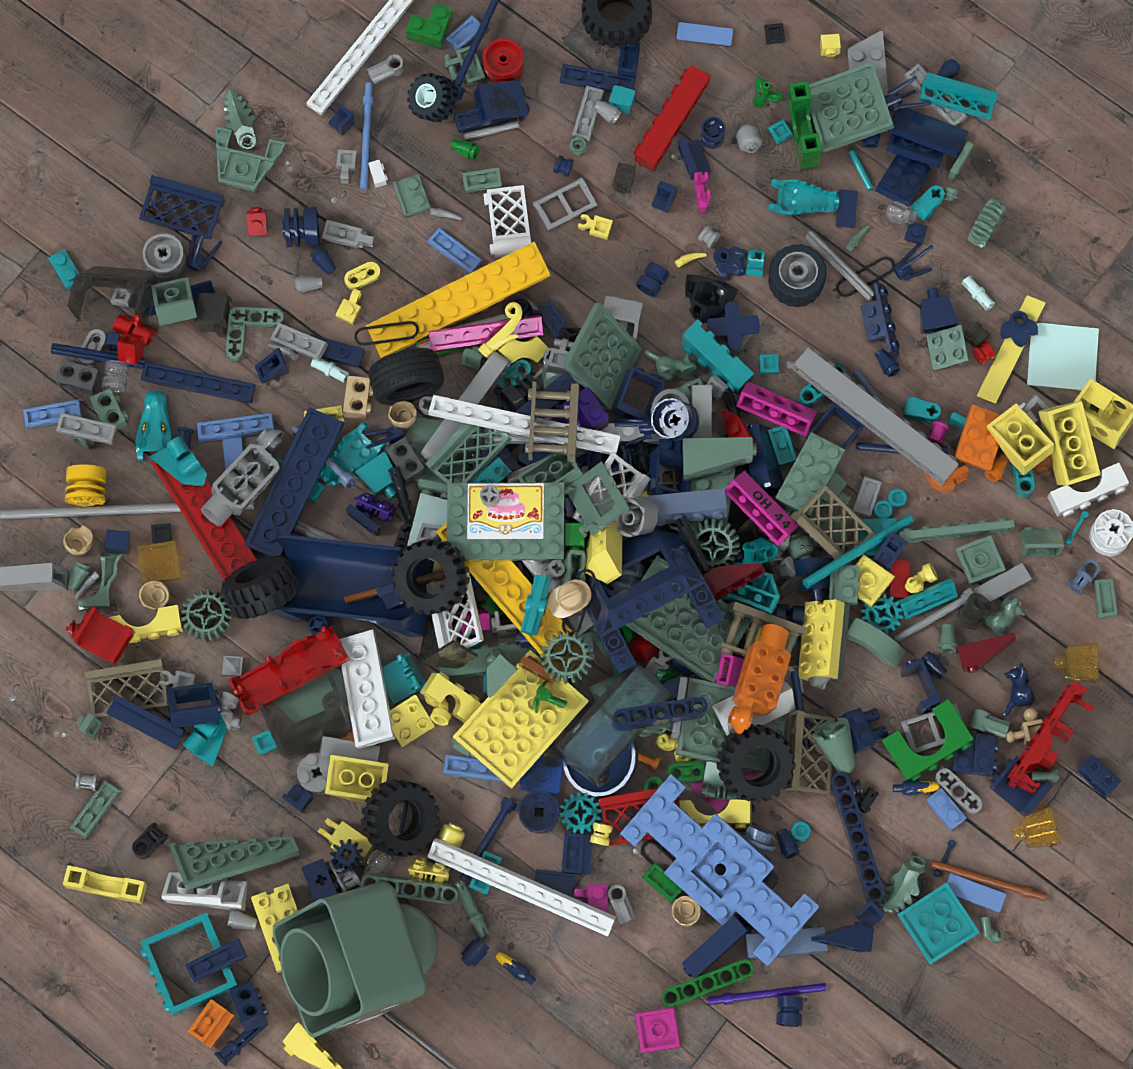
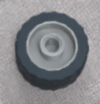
M803 244L786 246L781 251H778L772 259L768 277L770 291H772L773 296L779 302L787 306H807L821 295L827 274L826 264L819 252L810 246Z

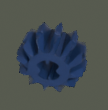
M351 839L347 840V845L344 844L343 840H340V847L336 844L333 845L337 852H330V855L335 857L331 859V863H337L335 866L336 870L342 867L343 873H346L347 867H349L351 872H354L353 865L359 868L360 864L357 860L363 861L364 859L363 856L359 855L363 852L362 848L357 849L359 845L357 842L351 846ZM345 852H348V854L352 853L349 856V860H346L345 858L342 859V857H344Z

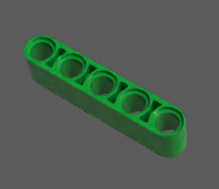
M741 960L668 988L663 992L662 1003L667 1008L677 1007L747 980L752 976L754 966L749 960ZM747 965L750 968V973L742 974L739 971V967ZM728 972L731 974L732 979L725 982L721 979V974ZM710 979L713 982V987L710 989L704 988L702 985L703 980ZM687 986L693 987L695 990L694 995H685L684 988ZM672 993L676 996V1001L668 1003L665 1000V996Z

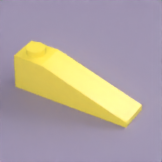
M299 1023L293 1027L282 1041L286 1045L283 1049L291 1057L295 1054L299 1059L319 1069H342L317 1041L307 1034L306 1030Z

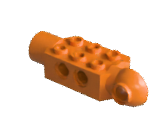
M775 624L763 625L759 641H755L747 648L732 699L736 706L732 708L728 717V723L732 724L733 729L738 735L750 727L754 713L763 716L776 709L791 655L785 649L789 632L781 626Z

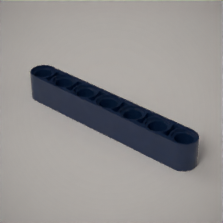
M837 772L832 777L831 789L867 902L872 900L875 904H878L884 897V889L852 785L846 773ZM842 778L845 781V785L837 786L835 779ZM846 796L850 798L851 803L849 805L842 804L841 797ZM853 815L856 817L857 822L851 824L847 822L846 817ZM860 834L862 841L858 843L853 841L852 835ZM861 852L866 853L868 860H859L858 854ZM864 872H872L874 879H865ZM871 890H877L880 894V897L878 899L871 898L869 892Z

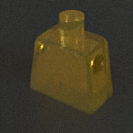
M1098 643L1066 648L1064 657H1054V669H1064L1065 678L1096 683L1099 680Z
M1051 807L1023 817L1020 820L1021 828L1011 830L1013 841L1024 839L1027 848L1058 846L1061 843Z

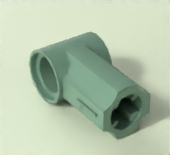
M974 709L968 729L977 733H988L1005 739L1010 722L992 717L986 711Z

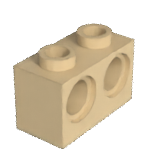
M347 377L343 407L345 418L367 420V414H371L372 403H369V398L373 396V390L369 378ZM358 386L365 387V390L362 392H357L355 389ZM356 404L363 406L360 410L353 409V406Z

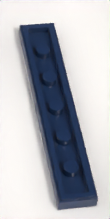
M145 362L141 381L249 404H252L256 389L255 384Z

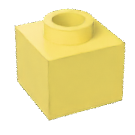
M839 34L821 35V56L834 57L839 55L841 48Z

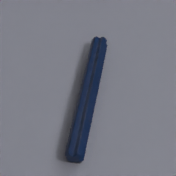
M52 343L51 353L56 355L143 369L145 365L144 358H141L134 365L120 362L116 353Z

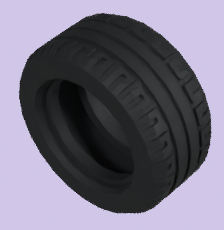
M413 348L390 354L375 362L370 367L368 373L374 397L379 403L384 405H394L401 401L412 402L436 392L444 382V375L438 355L429 348Z

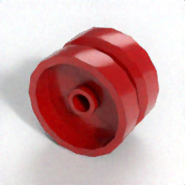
M506 38L496 39L489 43L483 53L485 76L492 83L519 80L524 68V56L521 47L513 40Z

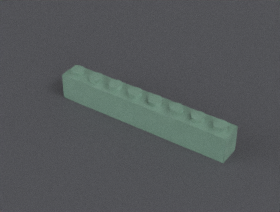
M585 631L577 637L579 639L581 636H584L585 639L582 643L589 641L590 645L587 649H593L591 633ZM510 642L500 643L496 647L483 645L479 647L480 649L476 650L467 648L459 652L458 657L454 659L437 655L439 670L450 678L449 681L484 676L486 674V656L493 649L496 651L500 648L516 665L530 650L541 660H545L540 657V654L533 646L521 648L520 645L510 644ZM593 649V652H592L589 656H593V657H594V649Z

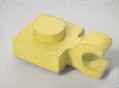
M354 288L349 301L343 299L336 313L337 318L354 324L361 310V306L357 305L362 296L361 291Z

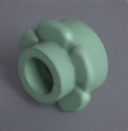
M576 137L569 144V150L574 155L583 154L587 150V143L584 139Z
M944 187V200L954 202L955 199L959 198L958 190Z

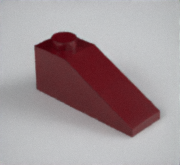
M761 563L719 566L709 569L703 575V578L714 599L718 601L767 572Z
M1010 633L957 646L963 671H968V673L978 672L979 668H983L1016 641L1015 634Z

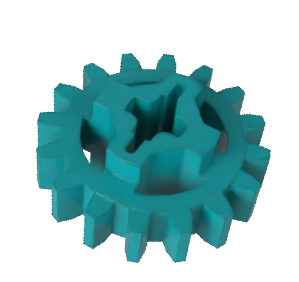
M884 594L872 608L865 603L863 604L865 609L861 610V614L865 616L861 620L888 635L889 630L894 633L895 627H900L898 621H901L903 616L899 614L903 610L902 608L897 609L899 602H892L894 597L886 599V594ZM890 608H892L894 612V617L890 613ZM884 612L885 615L882 618H879V614ZM869 613H870L871 616H873V619H874V622H873V623H872V621L870 620ZM883 624H887V625H888V626H886V627H879L880 625H883Z
M577 792V797L570 794V800L564 799L566 805H560V809L564 812L560 813L559 817L564 818L561 824H567V831L572 828L573 834H576L577 831H580V834H584V830L591 833L590 827H593L594 822L601 821V818L597 815L602 814V810L597 809L600 805L599 802L594 803V796L589 799L588 793L581 796L580 792ZM576 802V806L573 809L568 810L571 804ZM583 802L588 803L592 808H587ZM579 806H581V810L584 813L582 821H580V817L577 814ZM588 818H592V820L587 825H585V821ZM569 819L575 820L578 826L571 823Z

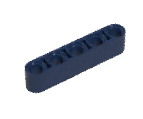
M692 697L623 708L614 712L612 726L615 730L625 731L699 719L705 715L708 702L703 697ZM700 704L703 710L696 711L693 706ZM680 707L684 710V713L677 714L674 708ZM661 710L665 716L657 717L655 711ZM641 713L646 719L640 721L635 715ZM622 716L626 719V722L620 724L616 721V718Z

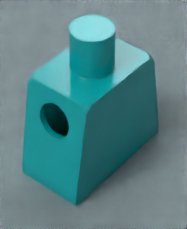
M385 451L355 471L357 479L376 497L385 493L389 500L396 498L388 469L393 466Z

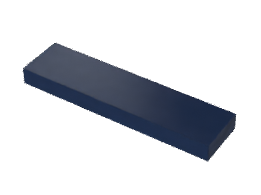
M563 64L560 76V83L584 88L590 86L606 92H612L614 85L634 90L636 80L634 76L620 75Z

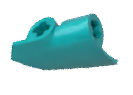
M181 436L172 439L167 443L166 448L150 456L152 460L183 485L204 486L208 474Z
M218 714L219 722L195 725L194 730L182 744L188 751L210 766H214L227 731V727L224 725L220 714Z

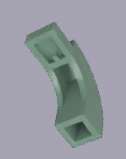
M849 618L847 639L871 651L882 663L896 668L905 650L891 637L871 624L855 618V620Z

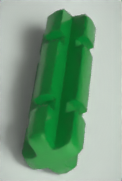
M658 669V674H655V677L659 678L660 681H668L679 676L678 672L669 669Z

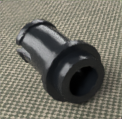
M869 787L861 801L857 802L859 811L866 814L871 810V805L879 795L877 791L874 793L875 789Z

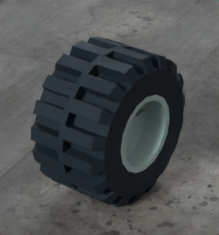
M433 73L421 74L420 78L416 77L414 79L415 83L410 84L411 90H408L407 93L409 94L407 102H410L408 107L412 110V113L420 119L431 122H442V120L448 119V115L451 116L453 114L452 110L457 107L455 103L458 102V97H456L458 91L454 89L455 84L449 78Z

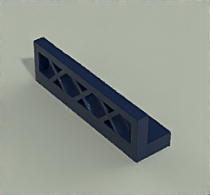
M114 695L113 702L107 711L108 715L174 750L177 749L185 734L184 730L178 727L172 728L169 722Z

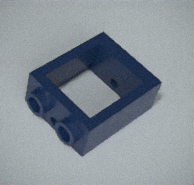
M634 366L627 369L611 411L629 419H651L652 403L655 397L663 391L666 382L661 380V377L658 375L645 373V370L640 367ZM631 378L654 387L645 412L622 402Z
M834 402L808 433L805 442L811 432L817 435L834 414L855 430L841 447L846 452L861 434L864 425Z
M658 446L650 454L648 472L650 481L647 486V495L690 492L691 480L683 481V454ZM659 465L679 470L678 490L658 485Z
M212 682L166 688L167 706L172 728L219 722L218 714H221L220 702H216L219 701L218 690H214ZM210 700L211 704L182 709L177 708V704Z

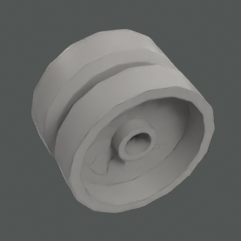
M167 233L157 234L145 243L142 254L150 275L161 281H170L180 276L186 266V255L181 242L175 236Z

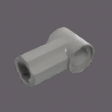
M393 54L387 60L368 68L367 71L373 84H377L392 76H400L403 74L405 67L402 58L399 55ZM393 63L400 64L397 68L391 67Z
M613 885L608 891V899L612 904L619 924L622 925L635 920L636 918L627 898L626 890L621 885ZM615 889L620 890L622 898L614 899L611 892Z

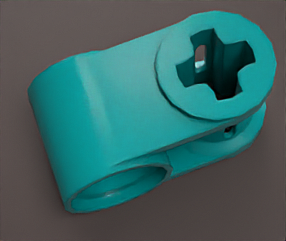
M937 185L930 187L912 204L910 210L924 222L942 203L945 194L943 188Z
M908 397L903 417L913 421L933 424L934 421H939L941 409L936 403L924 401L916 397ZM931 411H934L933 416L929 415Z
M765 538L746 542L742 545L744 550L742 564H762L771 561L777 556L778 547Z

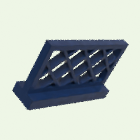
M152 175L139 219L199 237L205 234L204 238L211 240L225 199L222 194ZM153 190L161 192L164 196L155 202L151 198ZM173 196L179 197L181 203L171 207L168 199ZM166 200L169 209L160 213L156 205ZM191 201L197 202L199 207L189 212L185 204ZM184 206L187 214L177 218L173 210ZM208 206L216 207L215 213L207 217L203 209ZM154 207L158 215L152 218L146 217V211ZM202 211L205 219L195 223L191 215ZM172 212L176 220L170 223L164 222L162 216ZM190 217L193 225L188 228L182 227L180 221ZM208 222L210 226L208 234L200 232L198 226Z

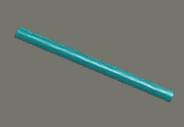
M906 515L803 579V585L809 588L886 540L892 531L897 533L914 522L912 516Z

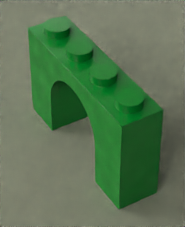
M808 81L789 84L787 106L800 169L819 167L822 153L819 133L813 134L811 126V95Z
M949 699L932 709L945 732V742L937 753L930 756L916 754L911 750L899 730L882 740L906 780H917L922 776V771L935 769L939 766L937 762L943 758L947 761L956 755L954 753L956 750L961 748L964 751L972 746L971 741L974 739Z

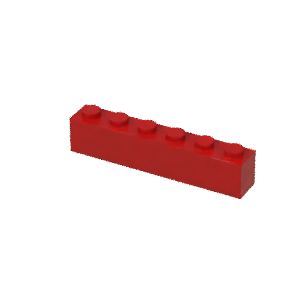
M693 65L688 70L685 69L680 77L681 82L673 87L671 98L669 100L666 99L662 105L663 111L660 115L657 114L652 122L654 125L651 130H646L643 136L644 141L641 145L638 144L634 150L635 162L653 172L710 83V75Z

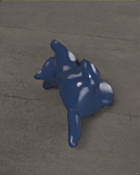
M1023 663L1019 667L1015 666L1009 672L1004 673L1012 681L1010 701L1002 715L1003 718L1010 715L1014 706H1031L1035 701L1033 690L1028 685L1029 676Z

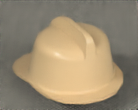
M576 579L557 587L548 598L550 612L558 618H565L583 609L591 600L590 587L584 581Z

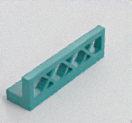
M927 72L922 82L919 100L924 102L930 101L931 104L990 120L998 93ZM925 90L933 91L935 96H925ZM948 95L953 101L950 103L946 102L942 96ZM960 101H968L971 106L968 108L963 107ZM978 106L988 107L987 113L980 112Z

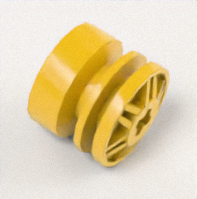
M72 465L67 467L66 482L70 486L65 488L67 493L65 495V502L84 507L103 505L106 500L104 496L106 490L101 486L106 484V469L96 465Z

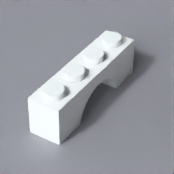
M1120 463L1101 470L1099 484L1092 491L1078 492L1068 485L1051 491L1048 499L1056 516L1063 515V517H1067L1074 513L1073 510L1078 508L1081 510L1086 509L1094 501L1102 502L1109 498L1108 495L1113 493L1118 495L1126 491L1125 488L1128 486L1129 481Z

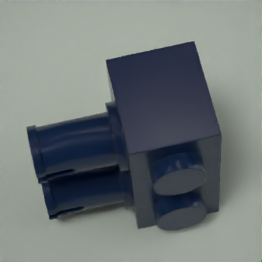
M861 708L846 712L839 717L846 718L849 721L854 755L871 748L877 743L876 740L888 737V730L882 731L887 729L884 725L873 730L868 725L869 722L880 719V713L874 715L875 712H878L877 708L862 712Z

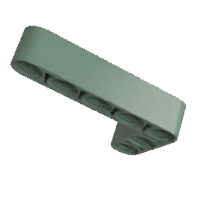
M370 872L362 876L360 887L366 886L365 882L369 878L374 879L376 883L392 881L395 883L393 889L396 896L400 898L452 904L458 898L454 885L444 882ZM413 884L415 889L413 892L408 893L404 891L405 886ZM426 887H433L434 893L425 895L424 889ZM447 889L454 891L453 896L450 898L443 896L444 891Z

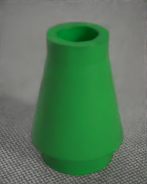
M454 139L451 144V150L456 151L468 160H475L479 154L480 146L476 145V142Z

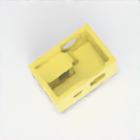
M1090 378L1074 402L1082 401L1090 435L1115 449L1133 424V404ZM1114 401L1123 403L1126 409L1119 408Z

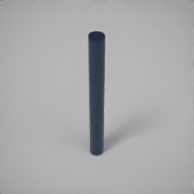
M798 670L790 672L796 710L805 711ZM804 718V726L807 729L806 718ZM807 736L803 739L802 743L805 748L810 747V741Z

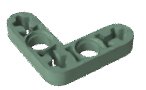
M232 308L229 312L226 355L228 359L235 362L243 357L246 326L276 328L278 323H284L283 313L278 309ZM238 312L241 314V316H246V313H248L249 321H246L245 317H239V320H236L234 316H236ZM260 313L262 318L260 321L255 322L251 319L252 315ZM265 314L268 316L267 322H265ZM274 315H278V318H280L276 322H273V319H271L274 318ZM240 330L242 334L239 338L235 339L231 337L232 331ZM233 343L237 344L236 348L239 352L236 353V356H232V353L230 352L234 350Z

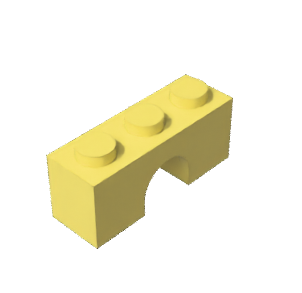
M432 673L420 693L434 703H441L447 695H451L455 700V708L451 715L465 723L482 704L480 703L481 699L474 694L469 695L464 692L465 688L460 684L451 683L449 681L450 678L444 673Z

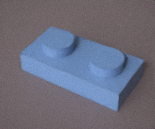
M942 788L926 800L950 831L966 820L965 815Z

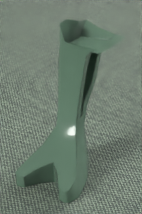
M100 553L102 566L100 589L95 595L78 602L79 611L91 610L92 607L96 609L110 608L109 587L117 575V564L124 555Z

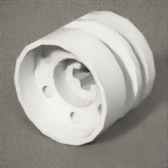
M1112 509L1101 513L1090 529L1089 539L1091 546L1096 552L1104 556L1110 557L1120 554L1133 538V521L1120 510ZM1110 528H1112V530H1115V529H1116L1117 532H1116V533H1115L1114 531H1111V532H1110Z

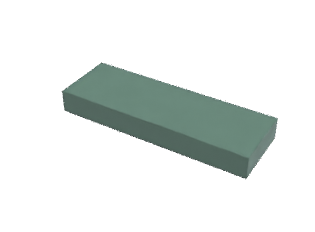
M104 780L70 828L87 840L121 791Z

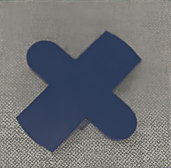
M730 301L725 305V318L708 319L707 330H710L715 335L714 337H724L725 340H728L729 349L738 351L742 347L743 336L759 333L760 322L758 315L740 316L738 304Z

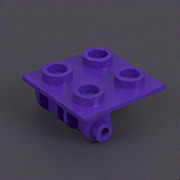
M370 493L361 494L353 499L357 501L356 507L359 511H366L367 513L369 512V515H372L374 509H376L374 517L378 515V519L385 522H391L393 518L391 513L397 510V508L393 507V503L386 500L381 502Z

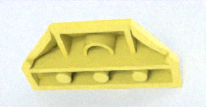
M611 522L594 536L590 533L586 543V569L591 570L596 579L606 584L622 575V534L618 532L616 522Z

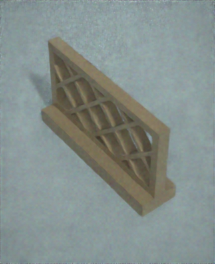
M824 484L798 512L794 511L790 516L834 560L845 554L846 544H854L855 548L858 544L860 545L876 535ZM826 491L829 494V503H820V496ZM840 505L842 507V515H833V506ZM829 506V516H820V507ZM810 507H816V517H808L805 512ZM845 518H853L854 527L845 528ZM829 519L828 529L821 530L819 528V521ZM832 519H841V528L832 529ZM858 530H866L869 533L864 540H858ZM845 531H854V540L845 541ZM832 532H841V541L833 542Z
M158 659L84 672L91 714L96 718L110 716L107 714V711L113 700L109 704L101 698L107 688L131 703L137 693L147 699L142 706H138L144 710L167 706V686H162L163 690H161L159 683L155 686L147 680L152 673L160 672V681L166 682L165 675H161V672L164 671L163 660ZM137 675L143 679L138 689L128 683L133 676ZM114 679L124 682L119 692L109 687ZM100 682L105 686L99 696L92 691L91 683ZM145 682L155 688L149 697L140 692ZM126 685L135 690L130 700L120 694ZM156 690L163 693L165 702L156 703L151 700ZM99 699L108 705L102 713H96L95 705Z
M799 710L788 713L786 741L791 745L790 750L794 752L795 758L792 761L796 765L795 769L791 771L794 774L792 780L789 779L786 783L789 785L786 790L830 795L832 763L810 733L823 721L831 720L833 723L836 718L809 714ZM804 718L810 719L813 724L809 730L804 726ZM806 736L812 743L808 749L802 744ZM813 748H815L820 755L815 760H813V758L808 753ZM804 756L811 763L806 768L801 764V758ZM821 759L826 763V769L823 771L816 764ZM812 767L818 773V776L813 780L807 773ZM803 775L809 782L805 787L799 786L800 777ZM820 778L824 782V790H820L815 784Z

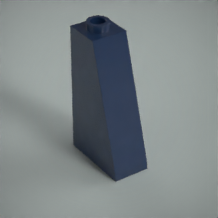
M758 423L750 424L747 426L758 447L757 454L753 455L752 462L748 463L750 475L769 496H772L779 492L784 480L766 426Z
M734 915L682 962L683 970L689 977H699L746 936L753 927L741 915Z

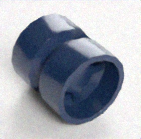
M709 117L702 123L700 138L702 144L707 148H718L724 142L726 128L720 118Z
M649 262L644 270L645 275L640 276L636 282V287L650 297H657L662 289L660 285L665 284L670 274L661 265Z
M777 604L776 617L803 626L804 606L793 605L792 608H789L787 604Z
M786 995L778 996L777 1008L780 1009V1012L776 1015V1025L801 1027L802 1015L799 1011L803 1009V998Z

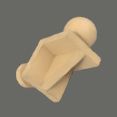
M1028 708L1025 710L1024 719L1027 722L1022 723L1020 726L1021 731H1007V742L1012 743L1014 740L1023 738L1024 745H1029L1042 724V719L1037 720L1038 712L1036 709Z

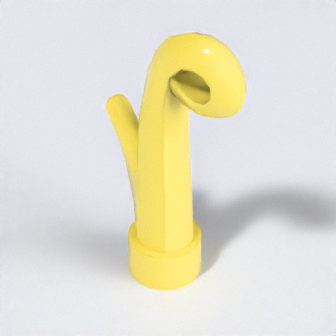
M511 302L505 308V314L511 320L488 342L483 343L478 348L487 359L499 347L510 340L518 338V334L510 335L522 317V308L517 302ZM513 308H515V314H511Z

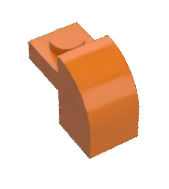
M967 465L957 468L943 486L925 472L924 474L934 489L941 492H951L956 486L954 482L958 484L967 479L969 469Z

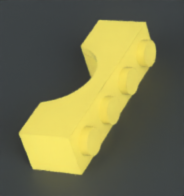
M178 605L158 608L154 620L141 627L127 624L120 615L109 617L123 626L127 625L133 628L135 634L130 643L140 642L143 638L154 640L160 638V635L166 634L167 636H176L179 632H183Z
M679 800L680 807L702 827L712 818L713 815L709 816L698 812L691 800ZM730 800L725 810L718 815L730 826H735V829H747V826L752 825V802Z
M67 865L63 885L68 889L143 904L147 884L143 881L106 876Z

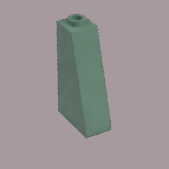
M683 438V481L693 480L751 463L753 455L757 454L753 438Z

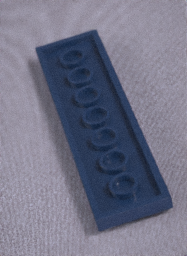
M308 408L248 535L245 546L267 556L283 555L284 548L276 541V537L281 534H293L345 424L343 421L313 408Z

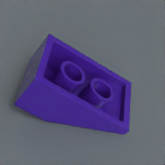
M587 387L580 391L578 395L577 426L596 431L606 428L609 417L591 390ZM566 400L556 409L566 410V408H570V402ZM564 417L544 418L550 421L569 424V420H566ZM552 442L553 445H563Z

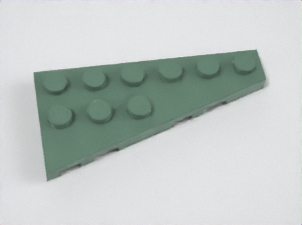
M293 836L272 837L264 841H256V838L245 842H238V839L207 841L205 844L187 842L186 845H176V843H169L171 853L186 890L299 856V850Z

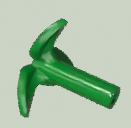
M758 77L755 82V91L761 94V96L754 97L753 106L756 108L764 107L766 99L771 103L777 102L782 99L783 93L777 90L769 92L770 83Z
M544 681L536 690L537 695L534 697L533 707L535 713H538L540 701H546L561 708H565L567 701L552 696L550 691L544 687L548 682Z

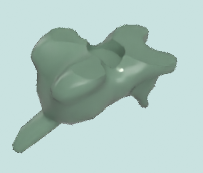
M649 350L645 351L649 358L656 361L657 375L666 384L671 383L674 377H680L683 380H693L695 378L692 371L696 370V365L690 359L689 354H686V357L680 360L669 356H659Z
M1009 596L1004 599L999 611H990L985 616V625L990 627L998 636L1006 635L1014 617L1018 615L1025 616L1019 598L1015 597L1013 599Z

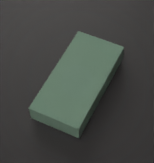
M967 141L950 170L949 179L954 181L972 152L974 145L971 142Z
M1114 579L1094 580L1098 619L1118 617Z

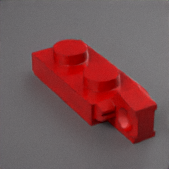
M728 409L721 412L723 419L726 421L723 426L729 438L752 437L743 419L737 414L734 415Z

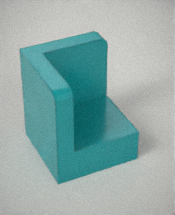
M614 85L609 103L619 107L618 109L621 112L630 114L636 91Z

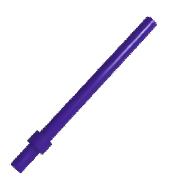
M826 983L737 994L729 992L723 993L720 996L707 997L708 1005L721 1003L729 1005L732 1002L820 992L826 991Z

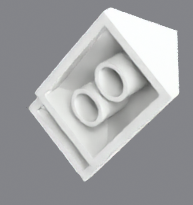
M785 681L782 685L776 709L763 716L754 713L751 724L754 726L757 724L764 725L796 709L792 688ZM733 696L712 706L726 735L736 733L732 724L728 723L729 714L732 708L736 706L732 701Z
M168 873L162 892V899L166 903L246 911L247 881H229L225 878L186 890L180 873Z

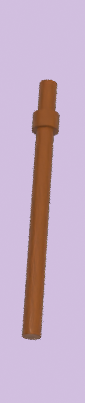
M441 569L433 570V573L416 577L418 585L434 580L436 582L441 581L445 578V572ZM378 588L344 596L345 603L348 604L378 596L376 592Z
M932 860V868L1021 894L1022 897L1046 900L1047 893L1033 890L1030 886L1016 885Z

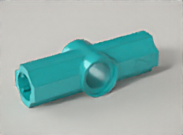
M535 575L530 595H528L525 603V615L521 632L537 636L542 616H544L547 608V596L552 581L551 578Z

